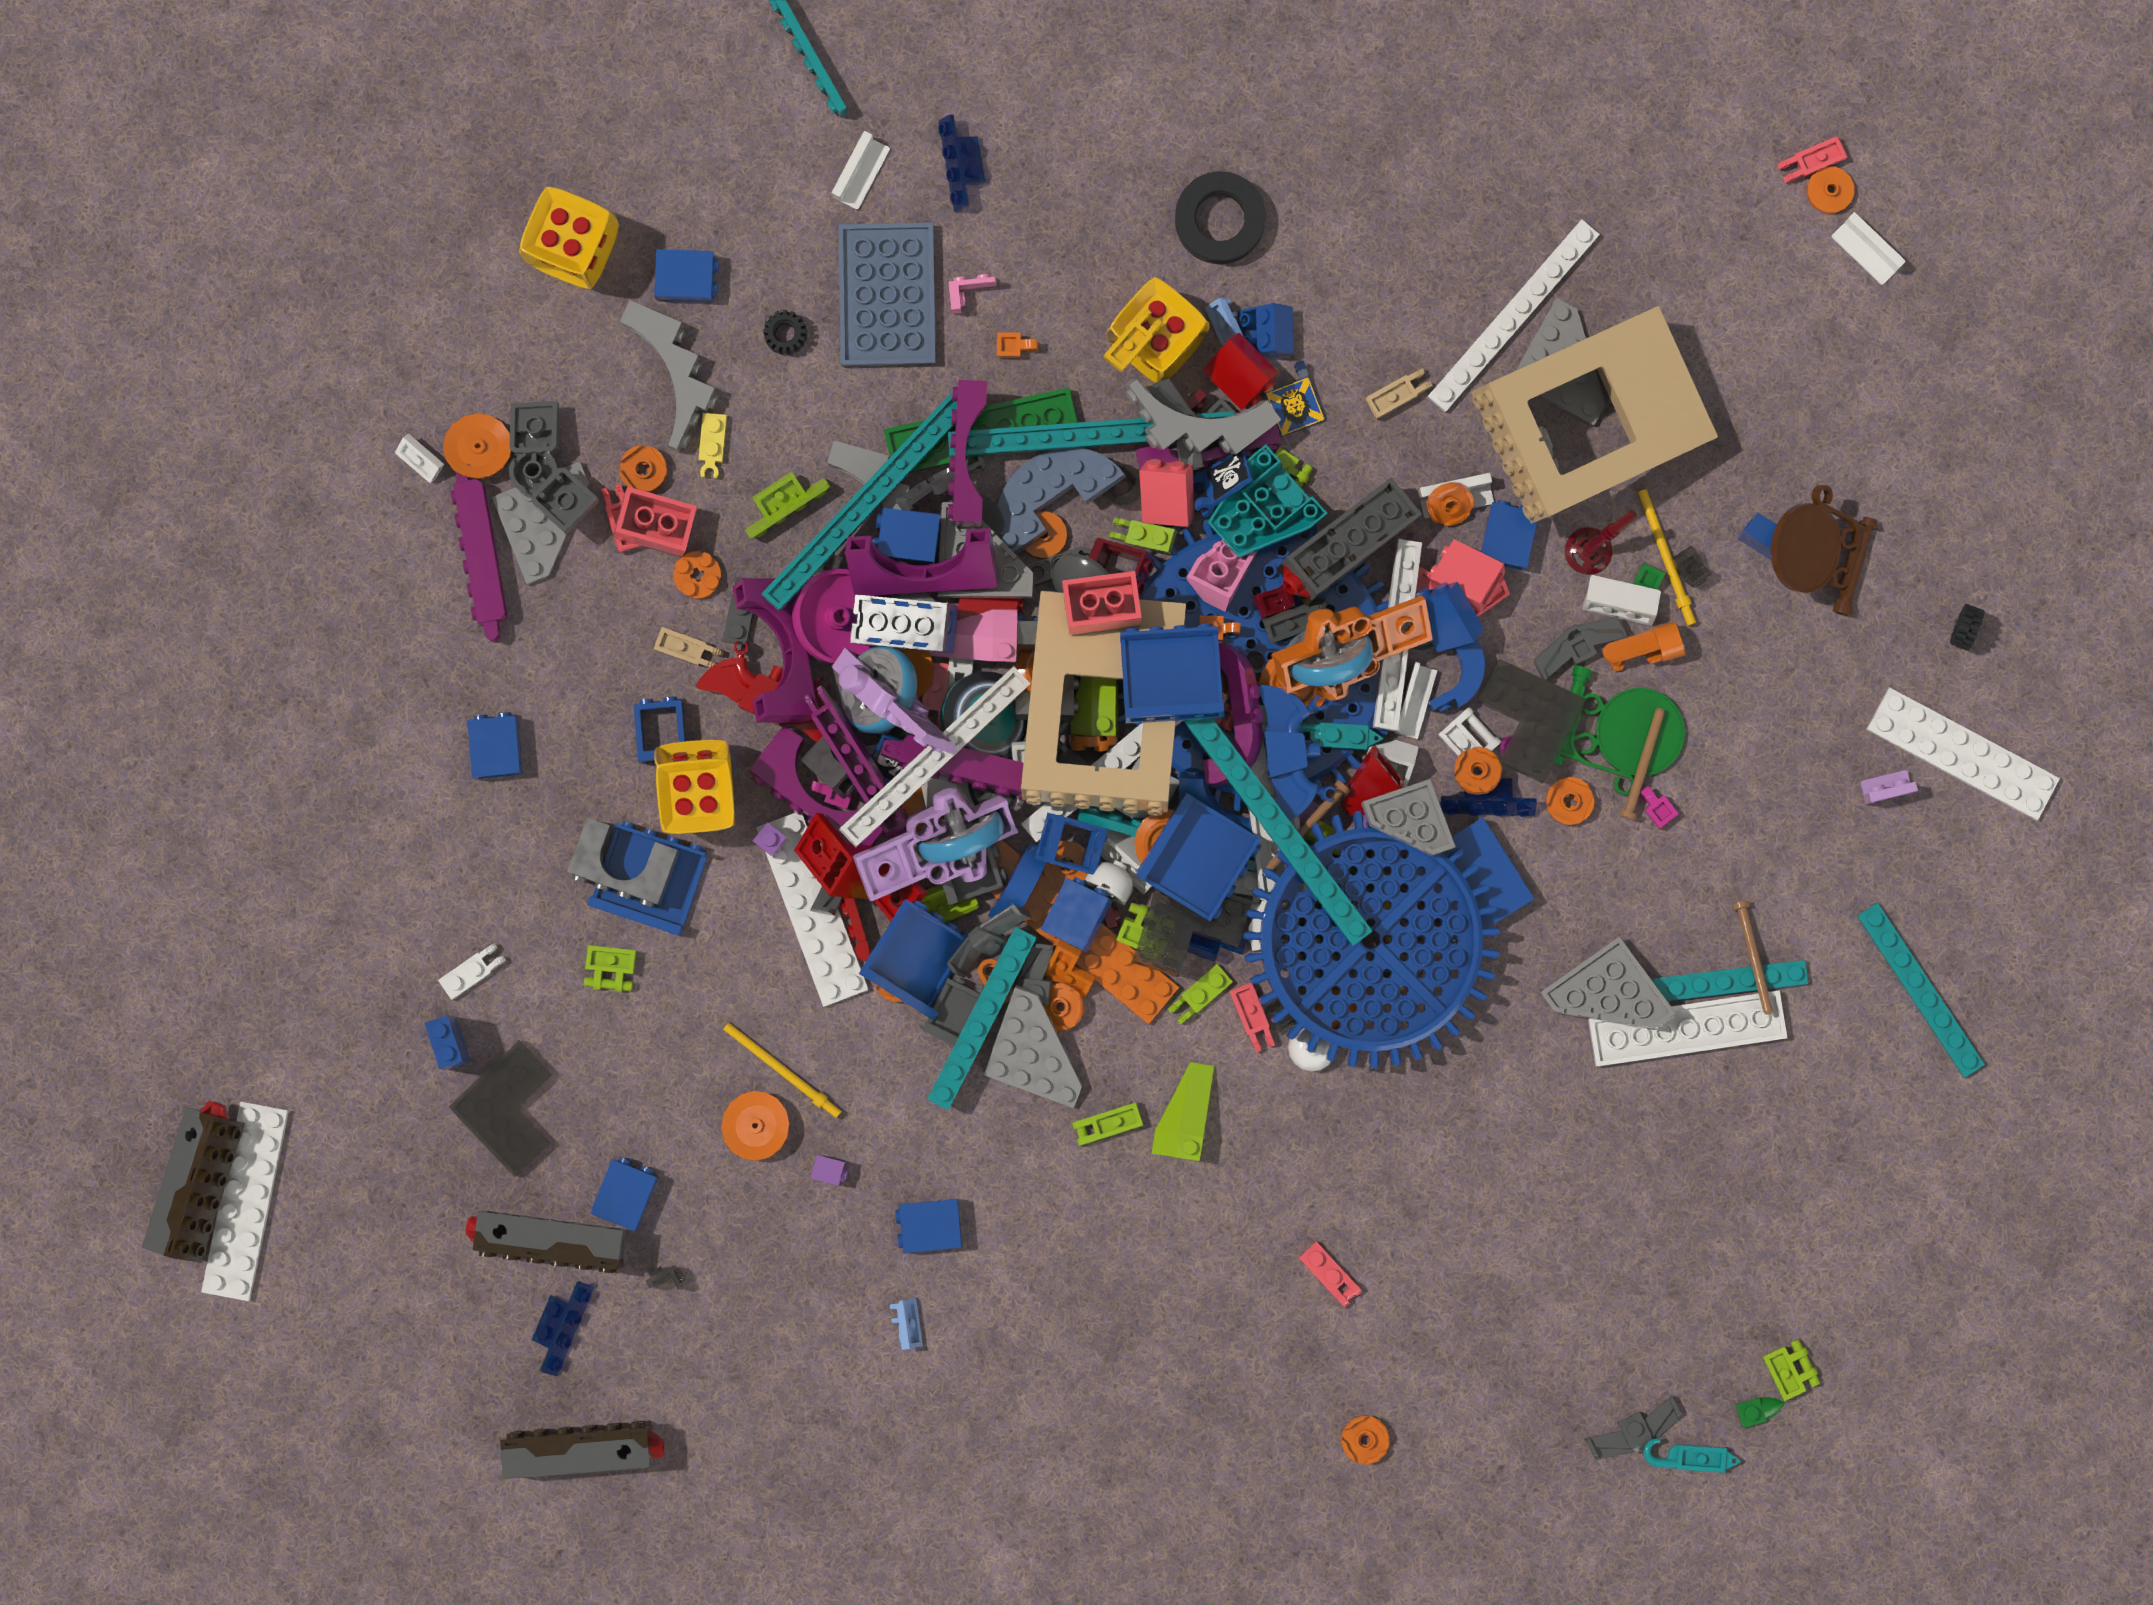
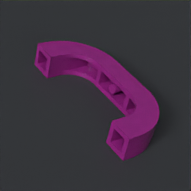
M1218 641L1220 668L1225 672L1229 683L1235 729L1233 746L1251 769L1260 754L1263 740V713L1259 707L1258 700L1260 689L1256 684L1253 668L1246 656L1236 647ZM1212 759L1203 761L1206 785L1229 783Z

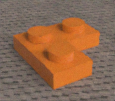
M1060 940L1049 961L1044 976L1056 983L1072 985L1083 997H1086L1096 977L1075 966L1082 950Z

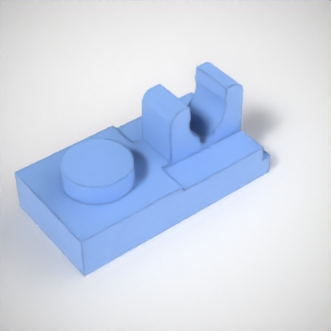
M1221 297L1207 305L1205 310L1223 347L1237 333H1240L1242 336L1243 334L1234 318L1237 316L1236 311L1231 312L1229 304L1232 303L1231 300Z
M916 1298L901 1300L899 1303L891 1304L890 1309H897L898 1317L891 1320L892 1323H899V1341L901 1342L902 1350L923 1346Z

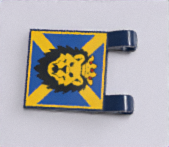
M1304 361L1296 362L1294 365L1299 380L1276 389L1272 387L1267 392L1263 391L1266 399L1281 419L1276 423L1281 437L1326 420Z

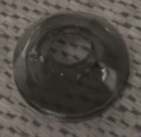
M1120 463L1116 465L1126 476L1121 481L1128 483V492L1119 494L1115 491L1114 485L1102 495L1106 501L1114 506L1127 507L1134 504L1141 497L1140 472L1129 464Z

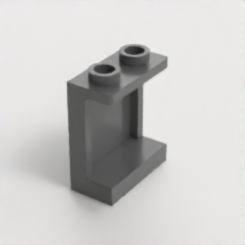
M992 844L986 848L987 874L983 878L973 882H963L961 877L958 876L942 883L949 905L1006 886L1005 881L1008 880V875L1005 867H1000L998 858L1001 855L997 844ZM960 859L956 860L954 864L961 862Z
M955 976L953 980L947 978L946 984L933 1008L939 1014L934 1021L928 1018L922 1030L954 1046L982 989L976 987L973 991L965 987L967 982Z

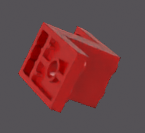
M816 813L795 847V853L829 896L868 899L853 855L874 846L858 845L855 847L853 844H847L823 813ZM888 863L880 865L878 869L879 875L888 873L890 868ZM915 882L878 898L874 902L891 922L905 899L913 904L916 900L921 903L927 893L918 882Z

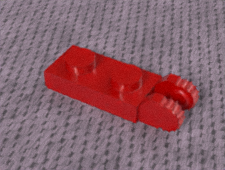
M843 897L845 901L841 903L843 914L845 917H850L852 924L848 926L851 939L857 940V945L854 948L855 953L860 961H866L870 956V948L855 899Z

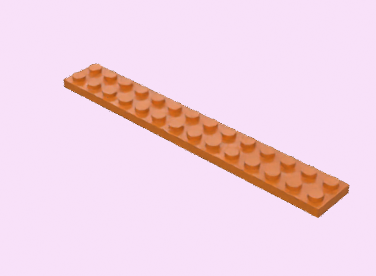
M922 786L902 804L909 817L926 809ZM919 823L916 826V832H920L923 829V823ZM1000 840L993 844H997L1001 857L998 858L1000 867H1005L1009 880L1020 855L1003 840ZM1041 873L1023 907L1030 912L1032 918L1023 921L1057 947L1060 939L1040 929L1060 888L1053 885ZM1005 887L989 892L998 899ZM1101 924L1088 952H1081L1076 965L1095 976V981L1149 1025L1179 987L1129 945L1117 941V935L1104 924Z

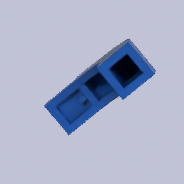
M1478 639L1473 643L1452 648L1461 666L1460 681L1450 691L1428 702L1432 712L1438 710L1441 713L1452 707L1450 703L1452 701L1457 709H1459L1478 691L1485 672L1484 653Z
M1031 842L1027 844L1005 888L992 906L988 917L992 918L1012 904L1024 907L1046 864L1044 861L1035 859L1038 846Z

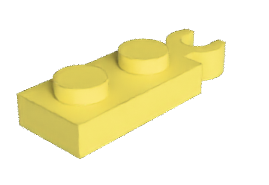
M703 413L699 461H705V465L700 470L702 478H705V472L708 469L714 471V479H717L719 476L716 462L723 463L727 415Z

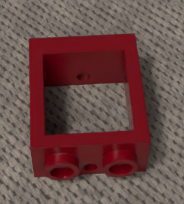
M1097 537L1089 558L1099 563L1104 569L1111 554L1139 561L1135 574L1138 595L1140 597L1145 590L1147 577L1154 568L1153 557L1146 550Z

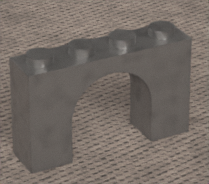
M1017 621L1016 650L1035 651L1038 621ZM1066 675L1064 677L1060 721H1073L1074 714H1078V699H1074V690H1078L1079 676ZM1023 691L1016 697L1015 720H1028L1031 691Z
M852 726L857 735L864 733ZM895 726L889 731L878 734L881 737L884 734H888L901 739L907 731ZM822 736L801 761L844 800L853 791L855 785L824 736Z
M587 818L567 871L573 874L572 879L582 883H586L587 879L596 882L594 887L607 892L609 887L618 890V896L629 900L631 896L640 898V904L653 908L654 904L661 905L680 851L655 842L647 865L640 875L630 880L615 879L607 872L603 863L604 850L613 827Z

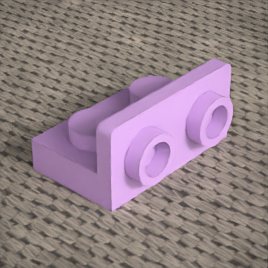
M1906 770L1860 782L1865 804L1918 791L1916 781L1910 783Z

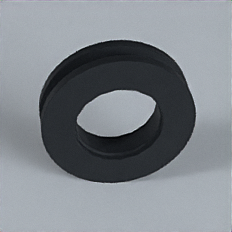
M1210 172L1194 179L1181 193L1175 212L1177 235L1185 249L1199 260L1211 264L1233 263L1247 256L1259 243L1264 231L1265 207L1257 189L1245 178L1231 172ZM1223 195L1232 198L1240 205L1244 212V224L1240 232L1233 238L1216 241L1206 237L1200 231L1196 224V213L1199 206L1205 200L1212 196Z

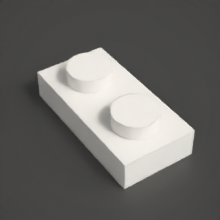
M410 434L402 438L395 451V454L429 483H432L438 477L444 466V463Z

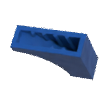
M1198 768L1181 770L1179 777V801L1184 793H1188L1251 832L1250 818L1236 815L1216 801L1208 785H1206L1204 771H1199Z

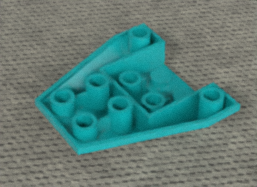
M1266 444L1247 459L1254 480L1221 501L1208 521L1212 529L1238 558L1308 531L1328 515L1313 496L1309 498L1283 469L1280 459Z

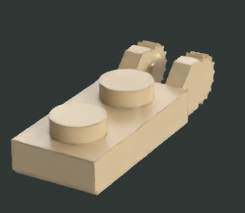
M1423 368L1409 376L1401 377L1364 399L1376 420L1433 387L1431 381L1423 383L1416 389L1411 384L1412 381L1423 377L1426 373Z
M661 627L654 646L655 651L711 668L716 663L702 659L704 651L718 657L724 654V651L709 646L706 642Z

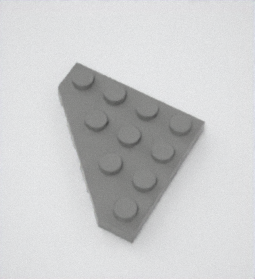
M1556 298L1516 370L1586 339L1578 309ZM1592 370L1538 395V397L1591 426L1595 425L1606 405L1596 370Z
M580 461L564 467L585 487H589V481ZM516 487L493 496V502L526 584L530 585L550 577L567 535L531 502L532 498L522 495Z
M942 502L939 563L952 558L963 548L967 529L990 527L983 520L980 527L951 526L952 519H947L948 504H952V502ZM991 530L999 571L997 588L940 591L937 596L939 598L1034 599L1035 575Z
M1620 937L1541 991L1542 996L1557 1014L1658 1029L1676 1016L1675 1011Z
M1016 985L984 1075L1074 1108L1083 1085L1081 1079L1075 1072L1072 1061L1057 1035L1058 1032L1042 1004L1043 1001L1039 993Z

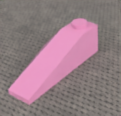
M1223 540L1218 541L1207 553L1197 558L1186 579L1204 602L1226 612L1258 551L1238 558Z
M991 609L981 614L957 620L954 653L929 652L930 655L985 661L1016 662L1018 609Z

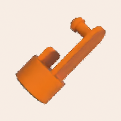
M1675 621L1654 627L1652 630L1611 642L1603 649L1604 659L1611 663L1614 671H1620L1624 668V660L1645 654L1647 661L1653 664L1659 661L1665 662L1682 657L1686 653L1681 632Z

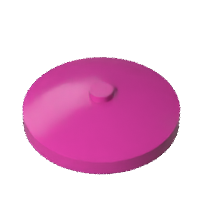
M831 569L814 575L797 593L793 604V627L799 642L810 655L828 664H834L844 648L862 654L868 649L875 647L850 643L852 623L857 624L858 615L853 614L855 596L850 573L847 569Z

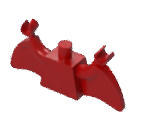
M736 640L734 651L737 653V658L726 659L712 666L698 680L696 687L700 690L723 694L736 704L738 703V708L755 715L752 700L763 692L775 690L780 682L783 669L774 665L769 677L760 673L757 676L754 675L747 667V658H744V654L748 651L747 641L745 640V649L738 650ZM824 676L817 678L814 682L815 699L818 702L819 708L823 707V705L821 703V700L817 696V688L820 687L819 681L822 678H824ZM830 683L825 686V690L830 687ZM813 719L808 722H782V725L801 730L816 743L823 736Z

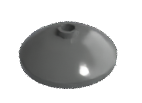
M1068 554L1061 557L1055 563L1052 570V581L1056 592L1063 593L1062 580L1108 575V573L1099 563L1087 556Z

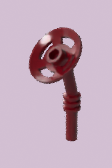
M1630 510L1615 523H1610L1601 531L1596 528L1586 527L1572 533L1565 545V557L1571 568L1586 575L1596 574L1605 569L1612 558V545L1610 541L1618 536L1620 530L1637 517L1636 512ZM1585 533L1587 534V536L1581 538L1576 544H1573V541L1578 536ZM1588 540V543L1583 547L1580 546L1583 541ZM1605 543L1606 548L1601 549V546ZM1577 552L1579 558L1584 561L1582 566L1574 561L1571 553ZM1595 554H1598V557L1596 559H1590ZM1602 557L1605 558L1599 566L1591 568L1592 564L1597 563Z

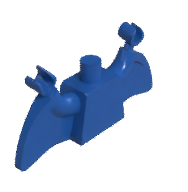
M1261 685L1259 687L1260 697L1267 715L1266 731L1263 733L1268 779H1272L1277 805L1286 817L1292 820L1311 804L1315 794H1318L1323 801H1333V799L1326 797V791L1336 792V789L1333 787H1318V784L1308 780L1304 771L1308 767L1307 758L1320 757L1319 742L1305 744L1304 733H1300L1301 723L1310 716L1311 712L1318 713L1323 710L1326 704L1321 708L1317 707L1315 701L1321 698V696H1316L1306 707L1292 693L1287 694L1278 687Z

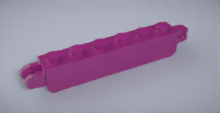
M456 472V483H453L454 490L450 491L453 505L457 504L458 513L454 515L457 528L461 527L462 537H459V545L461 551H465L466 560H463V568L465 574H469L470 583L467 584L469 598L473 597L474 606L471 607L473 621L477 620V623L483 626L485 637L490 639L489 641L496 642L501 637L500 622L506 620L508 613L486 488L477 479L467 478L466 475L462 476Z
M820 686L817 688V691L825 703L823 707L819 708L815 699L810 694L804 696L805 701L813 712L811 717L861 797L867 803L888 783L836 700L832 701L824 687ZM901 805L880 825L888 837L895 838L907 832L905 825L909 816Z
M914 735L905 737L903 741L885 740L882 745L881 756L896 761V766L902 767L901 770H903L929 744L926 746L920 745L913 739ZM962 748L931 778L939 779L940 776L948 778V782L962 785L964 782L972 784V788L985 791L988 788L996 790L995 793L998 795L1009 796L1013 794L1019 796L1018 799L1022 800L1021 784L1024 763Z

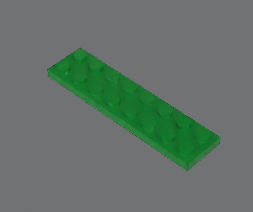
M1068 387L986 406L970 430L1077 423L1070 389ZM925 420L884 429L890 457ZM955 426L949 432H955ZM948 433L911 473L949 465ZM993 454L966 456V460L973 457H984Z

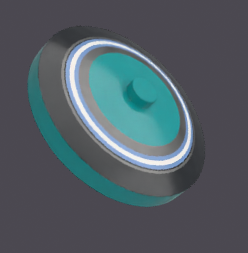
M983 671L970 674L957 681L947 692L941 706L940 725L942 732L1004 675ZM1016 698L963 748L1013 760L1012 742L1024 741L1028 720H1015Z

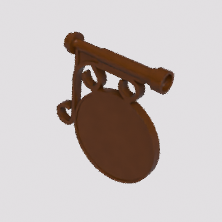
M1817 485L1814 487L1811 495L1814 504L1801 503L1791 507L1777 523L1771 542L1773 569L1779 581L1786 588L1795 592H1815L1828 582L1834 588H1841L1839 593L1841 597L1838 599V602H1835L1832 612L1851 617L1854 608L1852 606L1853 595L1864 563L1871 532L1878 529L1877 520L1863 517V520H1860L1859 523L1856 522L1852 517L1827 505L1833 499V491L1828 485ZM1822 490L1824 491L1823 501H1821L1820 499V493ZM1833 515L1845 520L1850 528L1843 527L1839 529ZM1847 532H1852V541L1846 544L1845 535ZM1841 548L1850 549L1845 567H1837ZM1839 572H1843L1841 580L1838 583L1837 575Z

